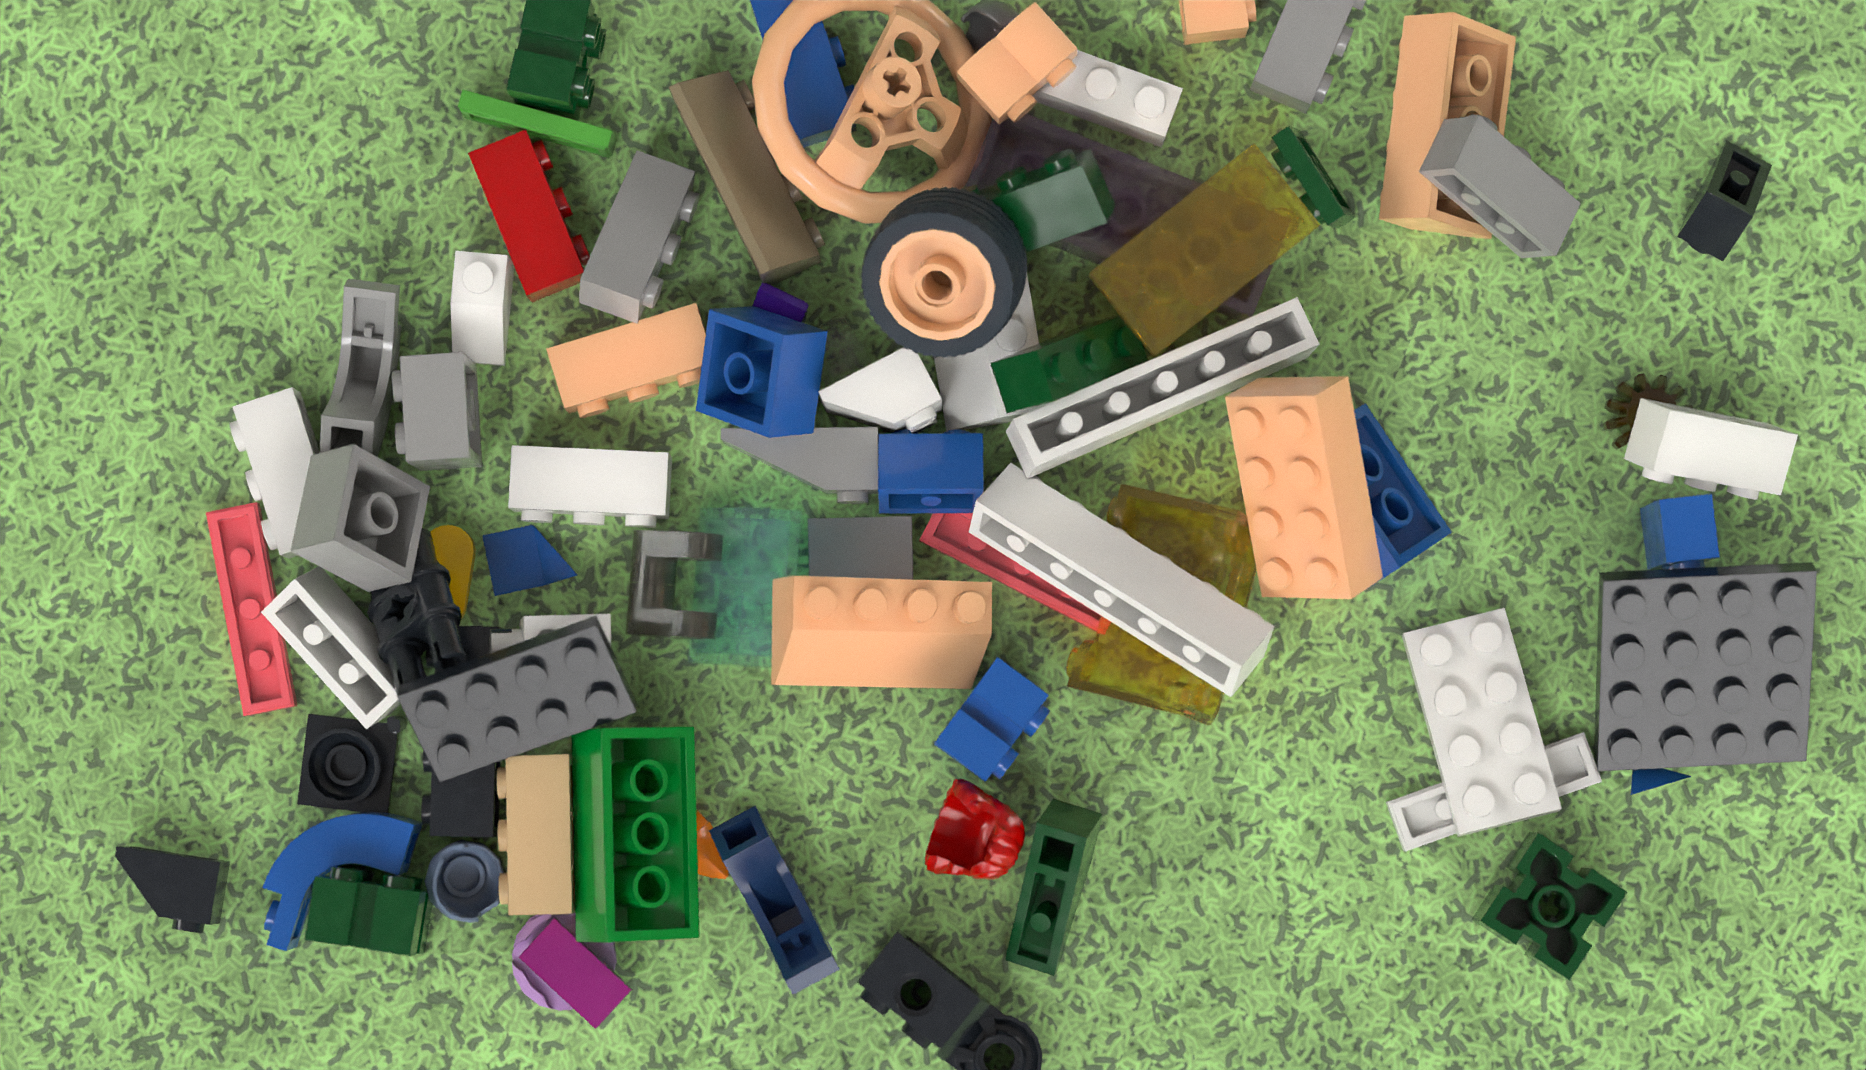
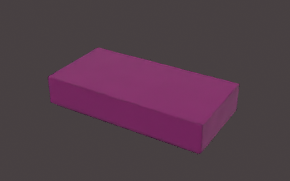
M554 918L518 957L595 1029L633 990L583 942H576V936L557 918Z

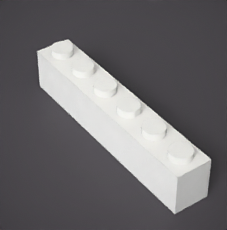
M1298 297L1018 416L1012 420L1006 430V434L1028 479L1242 387L1257 378H1263L1307 359L1319 346V342Z
M1010 463L976 500L969 533L1228 696L1232 697L1263 659L1274 629L1272 624L1265 621L1255 611L1246 609L1226 597L1213 585L1201 581L1181 569L1168 557L1157 554L1131 538L1121 528L1114 527L1094 515L1081 503L1070 500L1044 484L1037 476L1027 479L1024 470Z

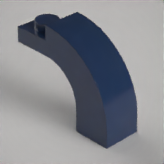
M756 806L709 830L724 865L752 911L784 981L794 995L840 970L832 953L833 950L806 896Z

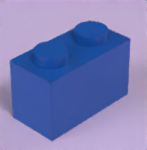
M954 429L943 434H919L917 432L912 434L909 430H897L891 434H878L879 514L973 513L976 500L982 495L984 490L983 433H970L965 430Z
M1712 494L1659 499L1640 508L1647 570L1660 568L1705 567L1704 562L1720 557Z

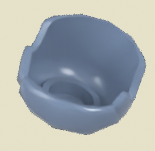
M459 840L446 845L431 859L425 877V885L430 902L445 917L473 923L478 922L482 915L500 903L499 874L504 873L500 858L485 844Z

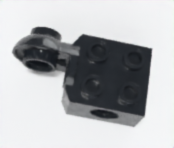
M900 929L896 931L857 981V983L865 988L860 997L868 1005L883 1016L891 1009L906 1021L901 1030L925 1050L931 1043L936 1045L939 1049L935 1055L941 1060H945L956 1070H991L986 1066L983 1058L986 1049L995 1043H1004L1013 1050L1014 1061L1007 1070H1041L1043 1053L1038 1037L1030 1027L1013 1016L1004 1015L980 993ZM911 979H921L930 986L932 995L923 1005H911L902 996L901 988L903 984Z

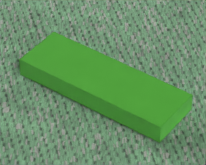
M462 90L458 108L465 119L515 133L526 129L530 137L606 158L613 155L617 141L613 130L467 90Z

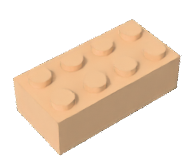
M1348 376L1257 378L1225 396L1261 596L1352 599L1382 579L1383 573Z

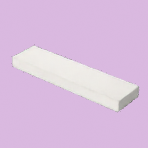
M1584 732L1544 746L1558 797L1602 782ZM1442 782L1386 802L1402 849L1405 852L1456 834Z

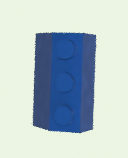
M1365 403L1356 408L1354 413L1383 578H1385L1452 533V531Z

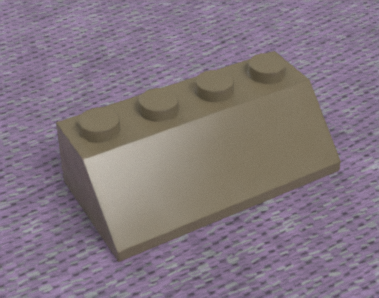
M729 70L669 86L676 108L762 282L774 286L821 263L820 254L817 249L825 245L824 240L813 218L811 217L803 221L794 204L802 200L799 189L783 174L780 175L772 155L749 111L755 109V103L744 79L735 83Z

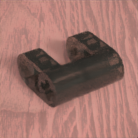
M634 530L626 635L694 640L716 639L717 613L674 610L678 561L721 562L723 535L691 531Z

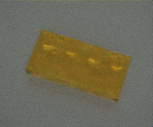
M1253 143L1093 269L1088 276L1153 358H1155L1316 231L1320 224L1256 144Z

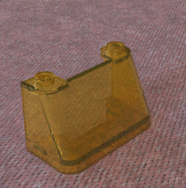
M1121 484L1118 496H1114L1109 504L1107 523L1121 528L1131 538L1157 554L1168 557L1181 569L1197 579L1213 585L1220 593L1247 608L1257 570L1247 515L1239 510ZM1103 616L1100 617L1095 640L1087 639L1083 641L1080 647H1074L1067 660L1066 674L1069 677L1067 687L1204 725L1212 724L1222 703L1224 695L1222 691Z

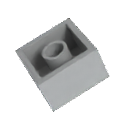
M464 352L400 356L401 370H393L392 373L395 402H401L403 406V422L396 423L395 441L398 454H404L406 462L420 471L482 467L476 364Z
M355 444L311 455L291 552L367 592L411 582L430 486Z

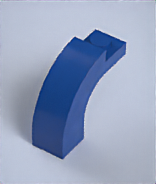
M360 812L326 820L300 834L278 856L267 874L262 887L282 894L280 901L273 900L265 919L264 930L270 931L266 945L284 951L297 947L310 908L315 876L327 875L330 873L331 867H338L343 864H362L395 875L407 873L422 828V822L392 813Z

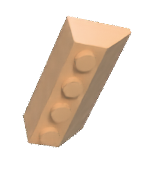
M1455 12L1404 16L1402 37L1399 43L1400 53L1396 85L1393 92L1390 134L1387 141L1384 182L1380 195V220L1412 230L1492 239L1491 232L1424 177L1419 170L1444 119L1467 117L1472 114L1481 115L1493 121L1497 126V131L1504 136L1516 42L1515 36Z
M788 576L772 579L771 685L972 689L992 635V582Z

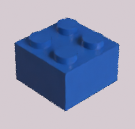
M755 306L709 309L696 411L768 438L813 433L828 331Z

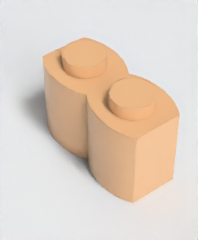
M1034 2L1014 18L995 38L977 51L957 71V79L999 125L1007 118H1010L1015 123L1036 105L1037 100L1033 95L1047 83L1055 88L1076 69L1077 66L1072 60L1077 56L1078 48L1041 7Z

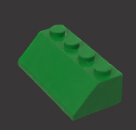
M694 727L594 728L571 735L576 942L608 943L700 938Z

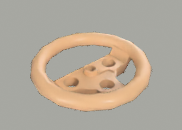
M793 0L765 33L752 78L758 131L781 174L817 206L863 224L882 223L889 212L897 205L918 192L942 187L963 189L982 164L992 124V116L957 79V71L975 54L964 31L930 0ZM842 11H878L888 15L889 20L825 147L814 160L806 153L788 118L784 80L793 49L814 24ZM895 39L905 40L912 46L915 54L914 62H909L896 54L894 48ZM936 49L939 50L956 82L959 106L941 94L931 63ZM918 109H926L935 116L937 121L936 132H929L920 126L917 120ZM852 124L863 125L869 130L872 136L870 148L862 147L854 141L851 134ZM913 145L933 157L938 168L933 177L905 191L868 192L861 189L878 167L885 151Z

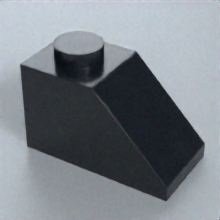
M1726 140L1690 205L1677 237L1688 242L1697 252L1710 254L1724 261L1753 218L1772 165Z
M128 845L116 846V859L156 915L173 919L172 929L203 933L205 924H220L230 861Z

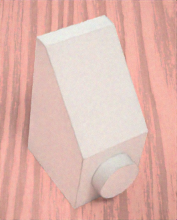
M455 251L450 302L452 353L464 352L476 364L505 366L514 264L508 255Z

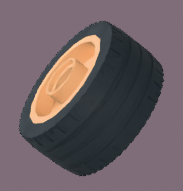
M956 187L932 188L931 190L927 189L920 193L918 192L889 212L869 242L861 274L863 297L866 300L865 304L869 308L871 317H874L875 323L881 327L880 329L890 339L895 340V343L901 344L907 350L910 349L914 353H921L924 356L930 355L936 358L938 356L942 358L949 356L957 357L958 355H966L969 352L972 353L989 343L1003 330L1022 297L1027 276V256L1025 246H1023L1024 241L1020 236L1018 228L1016 229L1015 223L1010 220L1009 215L1006 212L1004 213L1002 208L996 206L993 201L987 200L983 195L980 196L976 192H969L967 189H957Z

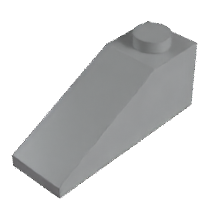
M878 427L814 428V432L811 434L768 438L743 428H721V440L725 445L821 492L837 494V503H868V494H878Z

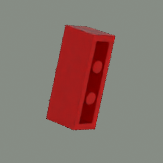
M525 129L469 152L473 167L529 300L533 303L579 284L585 269L584 266H586L590 258V253L581 234L574 237L570 234L565 218L573 216V212L562 187L552 190L545 171L553 169L554 166L543 140L541 139L533 143Z

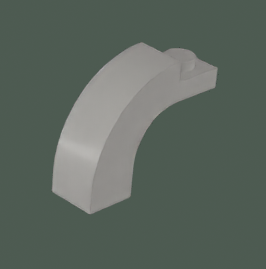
M348 279L344 285L340 357L332 395L321 415L320 453L355 444L378 457L392 406L393 370H397L401 339V325H398L400 285Z

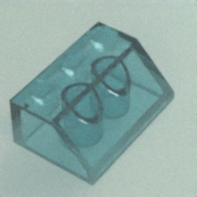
M752 507L700 508L688 663L771 669L772 579L799 576L804 521L802 511Z

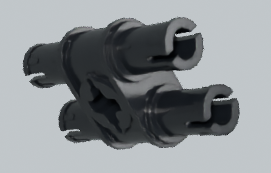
M425 528L421 530L411 582L370 591L371 602L367 614L370 622L375 625L380 644L377 650L379 657L391 668L396 694L398 686L426 676L421 656L428 648L431 650L433 665L437 672L458 665L456 657H458L459 664L468 661L458 630L462 614L460 608L454 604L449 587L451 577L448 569L439 564L431 532Z

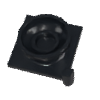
M308 714L297 804L356 812L389 813L398 734L406 728V719L403 716L395 715L388 717L387 723L377 722L366 729L358 719Z

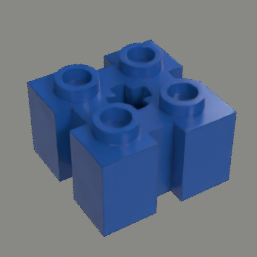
M997 657L934 744L984 782L991 774L1000 780L1019 755L1017 751L1011 748L1022 731L1029 737H1032L1050 713V710L1042 705L1049 695Z

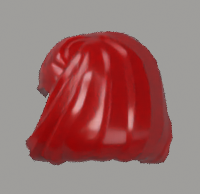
M961 778L954 779L953 785L947 791L946 799H944L943 805L939 810V816L934 821V829L929 837L925 853L926 870L937 875H967L974 879L992 880L1000 878L1008 873L1009 869L1018 860V854L1025 840L1023 821L1009 806L992 795L986 794L975 784Z

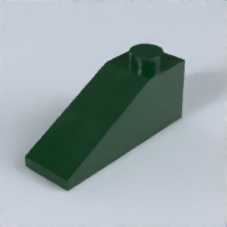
M1053 798L1037 821L1006 953V961L1055 976L1093 858L1103 814Z

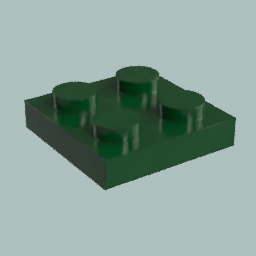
M1287 126L1271 137L1278 149L1271 153L1273 159L1287 179L1291 178L1293 181L1298 179L1305 189L1306 193L1301 195L1299 199L1315 223L1319 222L1322 225L1326 222L1327 226L1339 229L1356 218L1300 130Z

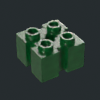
M526 0L520 25L521 35L519 44L514 52L506 88L509 95L514 98L515 104L576 121L579 120L581 108H590L594 94L595 79L590 78L589 64L592 62V58L601 59L606 39V29L601 28V18L594 14L595 9L591 0Z
M1529 832L1506 866L1517 874L1510 886L1506 888L1503 885H1494L1472 920L1506 943L1516 945L1522 937L1531 943L1524 954L1558 978L1570 981L1593 946L1584 940L1582 936L1590 924L1605 927L1627 894V891L1593 868L1581 867L1576 874L1567 868L1574 857L1572 854L1539 832ZM1553 892L1556 895L1553 904L1559 909L1555 917L1546 914L1543 918L1540 915L1541 907L1538 904L1541 896L1549 897L1550 893Z
M340 866V868L331 867L330 875L315 876L304 940L365 948L405 956L425 953L433 904L430 902L427 889L422 888V878L392 874L384 875L382 883L370 880V870Z

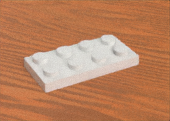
M1505 608L1403 633L1402 639L1457 836L1460 837L1559 812L1562 807Z

